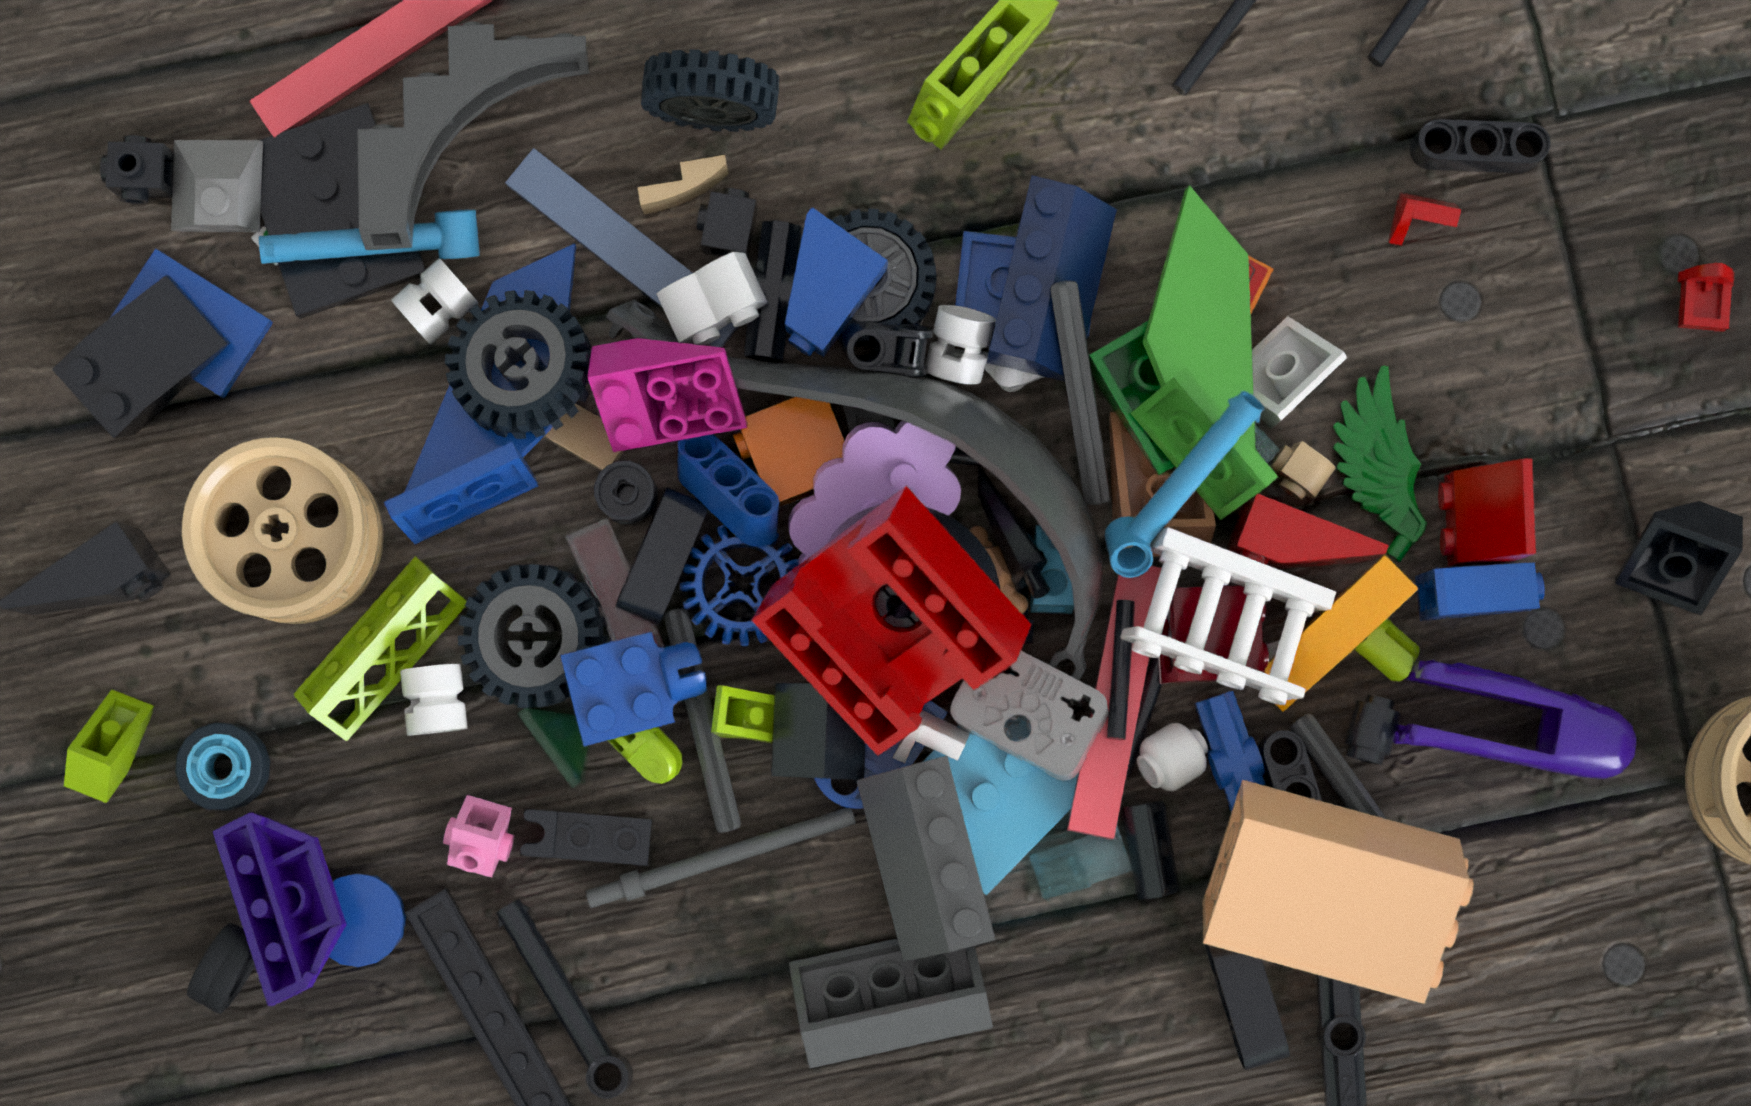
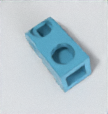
M1035 525L1034 543L1040 551H1043L1048 561L1041 573L1050 591L1041 598H1034L1031 594L1030 613L1072 614L1074 609L1073 589L1061 556L1042 527Z

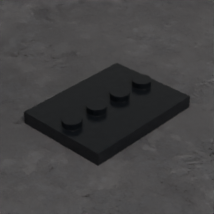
M368 103L284 131L276 137L270 136L260 140L263 141L261 214L268 235L359 228L357 130L370 129L377 125L371 106ZM421 251L278 262L295 315L299 319L420 278V274L426 270Z

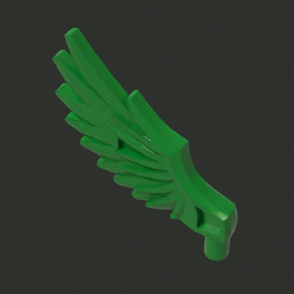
M1384 365L1380 367L1375 379L1373 395L1366 378H1358L1356 388L1358 414L1347 400L1340 403L1345 426L1337 422L1332 428L1344 444L1337 442L1334 444L1333 450L1346 462H1339L1336 470L1349 477L1345 478L1342 483L1346 488L1356 492L1352 494V501L1361 503L1360 507L1362 510L1378 514L1377 519L1397 535L1388 547L1386 555L1400 563L1411 546L1423 535L1427 521L1416 504L1413 489L1421 463L1413 454L1408 442L1405 420L1396 421L1390 389L1389 367Z

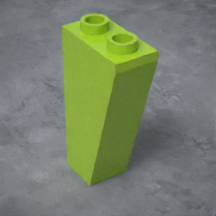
M999 0L925 79L907 120V123L913 127L914 132L922 140L932 142L942 150L1048 25L1059 2L1056 0Z

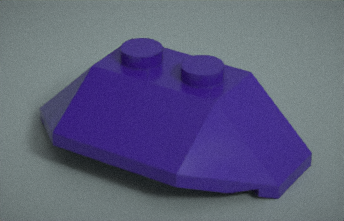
M250 812L212 832L267 1005L274 1006L313 986L347 924L319 839L260 814Z

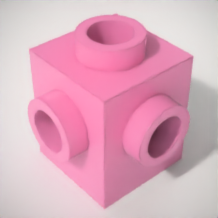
M467 795L457 818H450L444 834L443 844L450 846L447 865L492 878L499 860L507 862L511 853L514 835L508 833L512 808Z

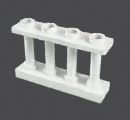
M1171 528L1162 529L1150 543L1152 552L1161 555L1159 561L1163 563L1144 627L1125 628L1122 630L1120 639L1133 643L1132 650L1138 654L1151 658H1159L1160 654L1176 659L1174 666L1181 670L1195 674H1201L1202 670L1217 674L1216 681L1227 687L1242 690L1246 685L1260 690L1258 697L1274 704L1285 705L1287 700L1303 698L1306 689L1287 681L1306 617H1311L1314 612L1330 610L1336 591ZM1187 566L1203 571L1201 577L1205 579L1185 644L1163 636L1161 633L1181 569H1186ZM1229 582L1245 587L1243 593L1247 597L1229 657L1225 659L1204 651V647L1223 585H1228ZM1274 598L1286 603L1285 610L1288 611V615L1271 672L1268 675L1246 667V663L1264 603Z

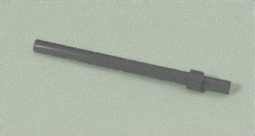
M846 807L639 873L638 869L621 874L620 880L586 890V896L591 908L625 897L627 901L646 896L645 891L854 825L856 824L852 809Z

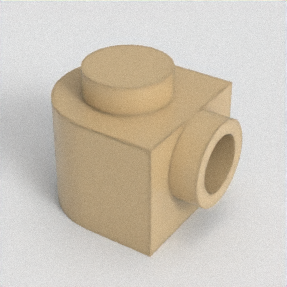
M1303 441L1293 444L1291 448L1285 444L1269 465L1276 475L1282 479L1279 486L1289 495L1300 501L1303 500L1305 495L1314 499L1336 469L1327 458Z

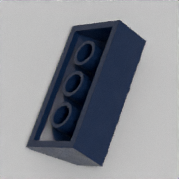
M1031 176L986 363L1065 382L1050 287L1052 284L1060 281H1076L1087 338L1117 209L1075 185Z

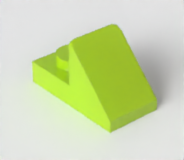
M717 685L711 732L722 738H743L772 744L774 695Z

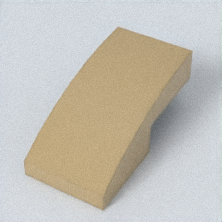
M725 155L680 162L683 180L637 187L640 206L644 215L681 205L717 185L729 174Z

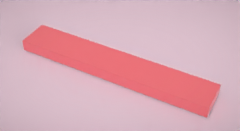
M403 0L251 99L250 103L273 137L284 131L302 126L446 32L448 26H455L493 0Z
M1151 566L1147 572L1133 578L1117 574L1095 689L1101 692L1107 700L1108 712L1117 600H1131L1135 602L1133 627L1143 628L1162 569L1160 567ZM1133 650L1131 655L1126 740L1107 739V718L1078 773L1067 826L1068 831L1110 840L1114 839L1149 657L1138 654ZM1090 710L1089 718H1091V717L1093 716V714L1091 713V710Z

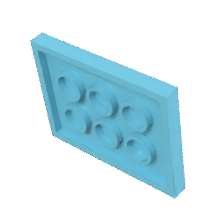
M1023 720L1015 721L1008 727L1007 737L1012 741H1023L1030 735L1031 725ZM969 734L958 761L948 757L982 890L987 895L1071 809L1078 774L1068 781L1058 780L1024 760L1021 761L1000 750L992 743L974 734ZM933 750L924 759V761L940 758L946 755L936 750Z

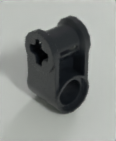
M854 322L843 331L841 348L846 357L857 368L890 372L902 376L925 377L928 368L924 366L927 339L932 338L933 329L905 323ZM864 335L874 336L875 346L869 354L863 356L854 354L853 347L858 338Z

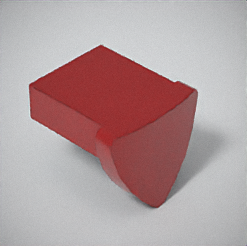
M1400 192L1388 243L1402 246L1412 218L1457 227L1461 209L1455 203Z
M1710 263L1678 272V283H1681L1678 327L1721 332L1729 329L1734 271L1723 263Z

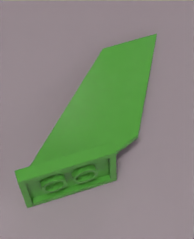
M1190 185L1185 189L1143 339L1144 347L1161 388L1131 413L1176 468L1213 424L1220 419L1223 412L1229 407L1228 399L1239 395L1241 391H1246L1253 395L1248 254ZM1255 422L1239 437V440L1196 489V492L1220 520L1265 489L1278 477L1255 449Z

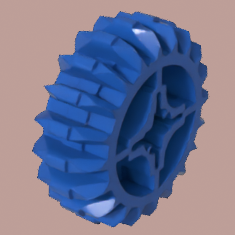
M721 525L717 528L718 534L722 539L720 542L714 544L712 538L705 534L701 539L709 550L703 554L698 549L692 547L690 555L700 562L697 567L685 564L682 570L683 573L694 576V582L680 583V590L683 592H695V597L683 602L684 608L687 610L698 606L701 608V611L692 618V622L696 626L702 624L706 619L712 621L705 632L708 637L712 638L720 627L725 629L722 636L723 644L730 645L733 633L738 632L740 633L741 646L747 647L750 642L748 632L756 631L759 642L765 643L767 642V636L753 621H730L717 613L735 602L747 603L756 612L764 600L759 593L762 580L776 566L781 579L799 565V559H793L785 563L783 558L789 555L793 548L789 543L782 545L778 550L773 548L778 541V533L769 544L751 546L745 544L736 536L729 538L727 529L724 525ZM744 547L759 550L767 556L760 562L757 561L750 566L742 567L733 562L726 551ZM715 561L725 574V583L723 588L716 594L717 596L708 602L705 594V578L709 567ZM728 566L732 567L736 574H740L743 578L749 575L755 578V583H750V586L754 588L752 593L758 600L757 603H754L749 595H745L741 591L735 594L731 592L730 586L735 584L731 581L733 576L727 569Z

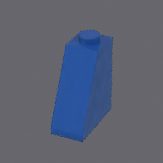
M813 207L806 214L785 328L786 332L791 334L788 342L809 357L815 351L824 358L886 272L888 260Z
M1535 562L1438 568L1415 576L1416 586L1418 587L1417 599L1420 621L1531 611L1540 608L1539 600H1543L1545 593L1543 577L1540 572L1536 573Z

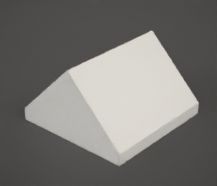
M1287 316L1252 349L1253 395L1264 407L1260 415L1263 422L1270 429L1276 426L1347 358L1345 353Z

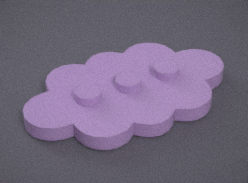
M901 421L895 430L880 422H866L856 426L847 435L843 443L842 458L827 461L817 469L813 478L814 495L802 499L793 507L788 519L789 534L793 544L802 552L798 564H801L824 547L832 534L848 518L867 508L882 504L905 486L912 491L925 507L949 516L956 509L961 494L957 477L947 466L955 451V445L906 421Z

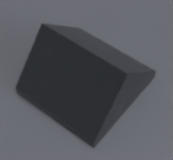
M775 683L771 776L863 779L865 742L811 684Z

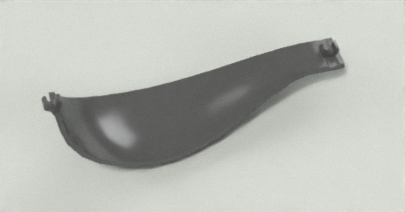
M635 299L610 309L606 316L613 323L609 330V336L612 339L618 337L625 328L632 333L633 338L679 343L672 327L657 317L651 309ZM727 356L737 388L857 407L906 421L953 443L995 474L1033 514L1061 556L1072 584L1075 623L1068 645L1061 647L1055 652L1051 658L1050 666L1055 668L1062 659H1070L1076 667L1071 677L1077 680L1082 677L1087 666L1083 654L1086 639L1102 598L1103 552L1092 514L1073 479L1034 434L990 401L941 380L927 377L902 376L890 372L863 370L854 367L772 363Z

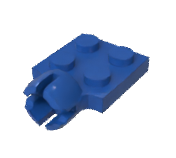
M651 631L560 655L583 746L674 723L673 706L678 701L700 696L707 690L706 674L702 670L682 675L678 674V669L703 663L696 645L683 642L668 647H658Z

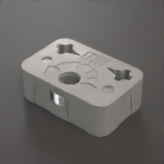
M1020 651L1017 661L1008 667L1014 673V676L1012 674L1000 673L997 678L990 679L975 690L965 680L963 681L950 707L951 715L957 725L970 734H974L992 743L1000 750L1021 761L1024 760L1061 781L1071 780L1079 773L1086 760L1087 753L1098 733L1101 732L1109 714L1107 700L1101 692L1023 651ZM1085 701L1089 702L1093 716L1091 718L1083 716L1079 722L1075 721L1074 711L1068 705L1081 707ZM1022 720L1026 721V727L1030 735L1027 738L1019 737L1017 741H1012V734L1008 727L1011 724L1019 725Z

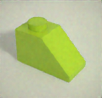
M111 689L67 749L64 787L107 803L129 772L153 714L154 706Z

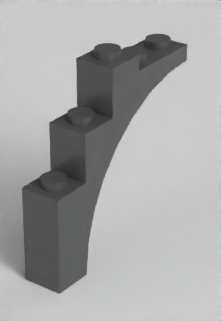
M466 22L460 26H448L449 75L440 76L436 73H421L416 77L403 78L404 127L396 128L392 125L380 124L370 129L357 130L359 232L365 249L412 248L415 213L423 187L445 148L469 122L489 106L511 94L555 78L589 74L586 36L560 33L550 38H529L517 35L511 36L506 40H497L493 24Z

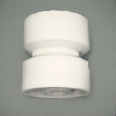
M440 258L420 274L421 283L419 285L409 283L391 299L430 345L449 329L448 320L450 318L461 319L472 307L479 304ZM430 293L442 305V308L434 315H431L421 303Z
M954 305L939 306L933 333L938 337V341L930 343L925 366L928 368L927 373L957 383H981L987 356L982 352V348L990 346L996 319L984 312ZM955 346L963 347L965 351L955 349Z
M461 664L424 666L400 671L403 696L411 700V705L404 710L408 736L468 729L465 703L457 700V694L463 690Z

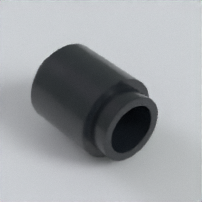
M1370 694L1367 695L1366 702L1356 701L1345 739V744L1349 745L1346 756L1382 766L1385 755L1390 756L1401 717L1400 712L1393 710L1394 701Z

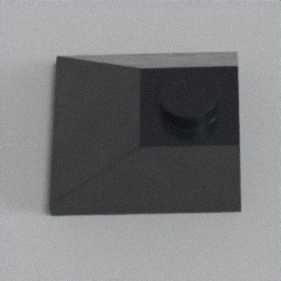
M1701 501L1654 512L1617 574L1615 584L1701 616L1743 550V517Z

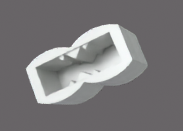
M731 252L700 268L695 273L668 285L656 293L678 342L704 346L720 338L721 335L718 330L732 322L734 327H739L759 317L757 309L768 303L746 254L740 252Z

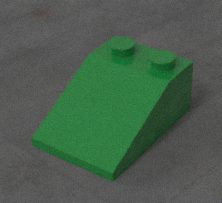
M1147 321L1089 355L1092 376L1106 400L1157 475H1160L1175 465L1131 415L1137 407L1161 388L1143 344Z

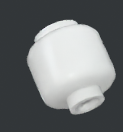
M1171 723L1145 738L1141 743L1140 756L1137 758L1138 768L1144 779L1152 787H1161L1166 791H1176L1201 776L1206 770L1205 753L1208 752V746L1204 737L1196 729L1189 730L1180 723Z

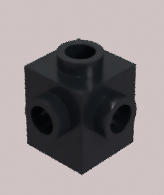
M138 135L124 136L123 142L108 141L107 155H103L100 162L102 182L106 183V187L120 197V201L124 203L147 204L149 197L172 198L174 153L164 143H151V138Z

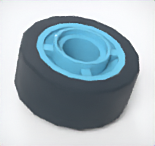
M214 722L199 727L184 740L176 756L175 773L180 789L191 802L205 809L233 810L246 806L261 794L269 779L270 758L265 744L255 732L240 724ZM221 754H226L232 761V771L227 778L222 780L215 774L214 762Z

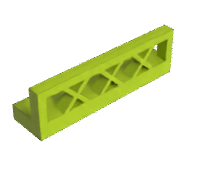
M415 556L293 695L308 714L345 741H348L401 681L400 671L410 669L417 663L466 607L464 605L467 600ZM438 590L451 600L439 614L426 616V604ZM416 629V641L409 649L395 651V639L402 631ZM385 664V676L380 682L364 686V674L374 665ZM355 699V710L343 724L329 715L340 701Z

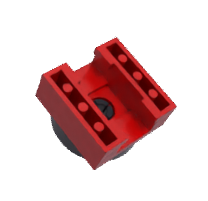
M907 486L903 487L882 504L858 512L842 523L824 547L772 584L752 618L754 624L877 756L918 729L923 719L920 713L924 704L963 678L975 690L1014 664L1018 659L1031 627V623L1000 590L999 578L994 563L978 538L950 516L925 507Z

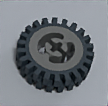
M515 290L506 291V300L501 302L495 295L486 298L489 305L488 308L481 311L476 304L469 310L474 317L469 323L463 318L460 319L456 325L461 332L459 338L453 335L450 336L448 345L453 353L445 354V364L450 369V372L446 373L449 385L453 388L451 392L472 419H475L487 431L491 428L498 436L506 438L509 432L516 439H526V432L532 431L535 437L546 435L544 431L545 426L551 424L555 430L562 427L563 423L560 418L566 413L573 418L579 412L575 406L577 400L585 403L589 396L585 386L589 384L587 376L591 357L590 347H592L590 341L575 316L573 317L569 309L562 303L558 306L553 297L544 294L542 299H539L535 291L524 290V297H519ZM525 339L538 340L548 345L550 358L547 368L535 349ZM494 361L499 371L516 391L503 390L493 385L491 372ZM519 361H522L525 364V366L519 368L515 364Z
M529 564L515 565L507 570L497 571L491 575L492 578L489 581H482L475 588L478 593L475 597H469L464 605L469 608L467 614L460 616L459 625L464 626L463 635H458V646L464 645L465 655H461L463 665H470L473 672L469 676L474 683L480 682L484 686L482 689L484 693L488 696L500 698L498 702L503 704L518 705L517 708H539L566 701L570 697L560 655L607 643L608 636H603V626H607L605 616H600L598 608L602 606L598 598H592L589 593L591 589L585 582L577 581L574 574L559 570L558 567ZM519 607L522 608V615L511 623L508 631H558L556 624L549 617L545 616V607L551 610L558 618L562 629V644L557 656L549 664L546 665L544 663V656L555 648L558 640L535 642L531 640L508 641V644L513 652L521 656L522 663L520 664L515 661L509 654L504 639L505 626L511 614Z

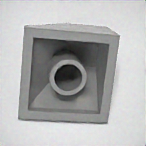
M174 140L171 230L175 232H260L263 141Z

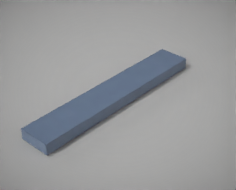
M534 148L505 182L507 187L662 309L663 307L656 293L668 285L693 274ZM732 322L718 330L721 335L720 338L708 345L723 347L738 327H734Z

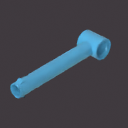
M476 210L434 213L435 222L414 224L412 248L366 250L359 228L259 236L261 264L438 250L440 259L480 256Z
M1241 391L1239 395L1228 399L1229 407L1223 412L1220 419L1207 431L1135 518L1129 516L1120 517L1108 525L1105 531V541L1112 569L1118 575L1133 578L1149 570L1153 563L1150 543L1234 446L1239 437L1245 433L1254 421L1259 423L1264 407L1255 396L1246 391Z

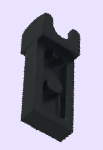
M524 809L523 815L525 820L542 825L545 835L542 841L538 843H525L520 848V855L554 857L648 866L652 819Z

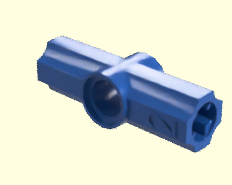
M1233 691L1194 703L1210 749L1207 752V757L1219 789L1224 790L1231 812L1242 780L1266 786L1262 777L1265 775V768L1259 749L1253 737L1248 736L1243 716Z

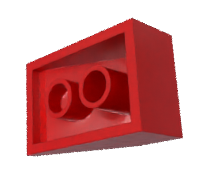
M1519 459L1461 469L1444 476L1445 483H1440L1438 488L1440 510H1446V528H1442L1440 532V550L1442 556H1447L1448 566L1508 564L1536 554L1532 459Z
M1256 494L1243 504L1226 550L1275 569L1369 562L1386 554L1389 545L1263 495Z

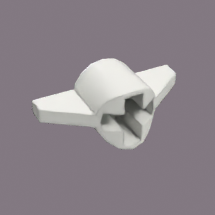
M986 363L984 368L997 384L1008 392H1016L1024 385L1043 378V376Z

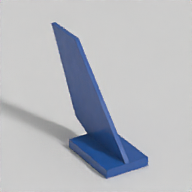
M576 244L565 247L493 281L486 298L495 295L501 302L506 300V291L515 290L519 297H524V290L535 291L539 299H542L544 294L553 297L558 306L562 303L570 311ZM486 299L481 308V311L489 307ZM525 339L535 349L547 368L550 358L548 345L538 340ZM494 361L491 372L493 385L503 390L516 391L499 371ZM519 361L515 364L519 368L525 366V364L522 361ZM449 385L405 492L384 502L391 519L414 544H417L538 487L536 478L523 457L545 435L535 437L532 431L526 432V439H516L509 432L505 438L496 435L491 428L488 431L485 430L475 419L468 415L451 392L453 388ZM551 424L544 427L545 434L553 428Z

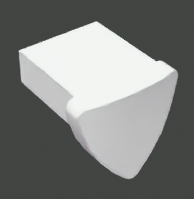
M922 710L920 716L923 719L919 728L901 740L893 756L894 759L905 763L916 741L958 761L970 733Z

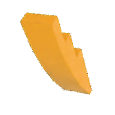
M1384 554L1356 582L1349 585L1333 601L1330 610L1322 611L1303 628L1287 682L1305 688V692L1308 691L1418 590V587ZM1275 655L1269 660L1265 674L1270 675ZM1297 699L1287 700L1285 705H1275L1284 712Z

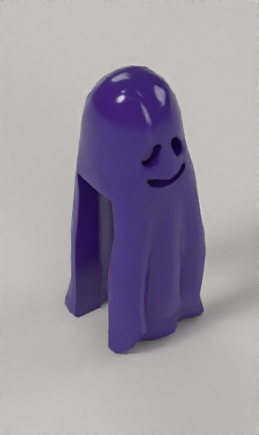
M1436 660L1418 661L1413 665L1407 678L1404 679L1419 684L1543 710L1535 751L1414 724H1407L1406 726L1398 724L1394 744L1434 747L1556 773L1598 779L1614 777L1620 774L1629 766L1635 756L1637 738L1632 724L1619 712L1590 702L1580 695L1574 693L1569 695L1561 691L1547 689L1523 678L1463 663L1447 664Z

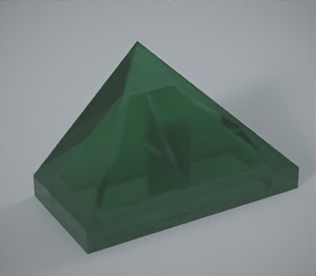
M524 708L517 714L571 788L581 786L585 782L590 745L583 746L576 716Z

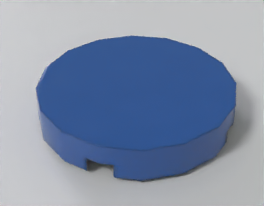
M357 873L337 878L333 881V885L347 925L329 958L341 965L354 967L377 963L388 956L403 937L406 922L403 901L396 890H393L391 885L378 876Z

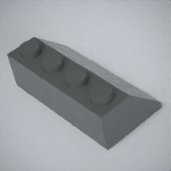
M943 756L857 780L903 961L949 953L996 940L948 757Z
M898 938L788 962L800 1032L810 1068L993 1028L975 946L904 962Z

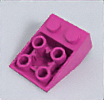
M641 338L592 346L587 378L613 452L747 428L748 423L725 348Z

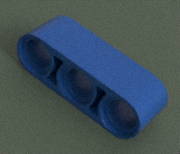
M714 434L679 440L677 475L681 484L745 544L764 546L771 543L775 539L778 529L779 498L775 491Z

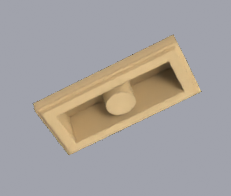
M575 403L579 412L573 418L567 413L560 418L563 426L557 430L552 428L543 438L602 471L607 465L618 461L624 451L613 452L602 418Z

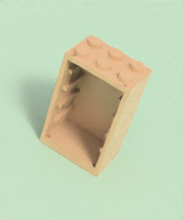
M1242 780L1203 898V943L1425 1004L1430 987L1436 989L1441 981L1443 961H1440L1444 948H1451L1455 942L1458 932V920H1455L1459 907L1460 905L1466 907L1472 895L1473 879L1469 878L1467 872L1469 860L1464 857L1461 842L1458 838Z

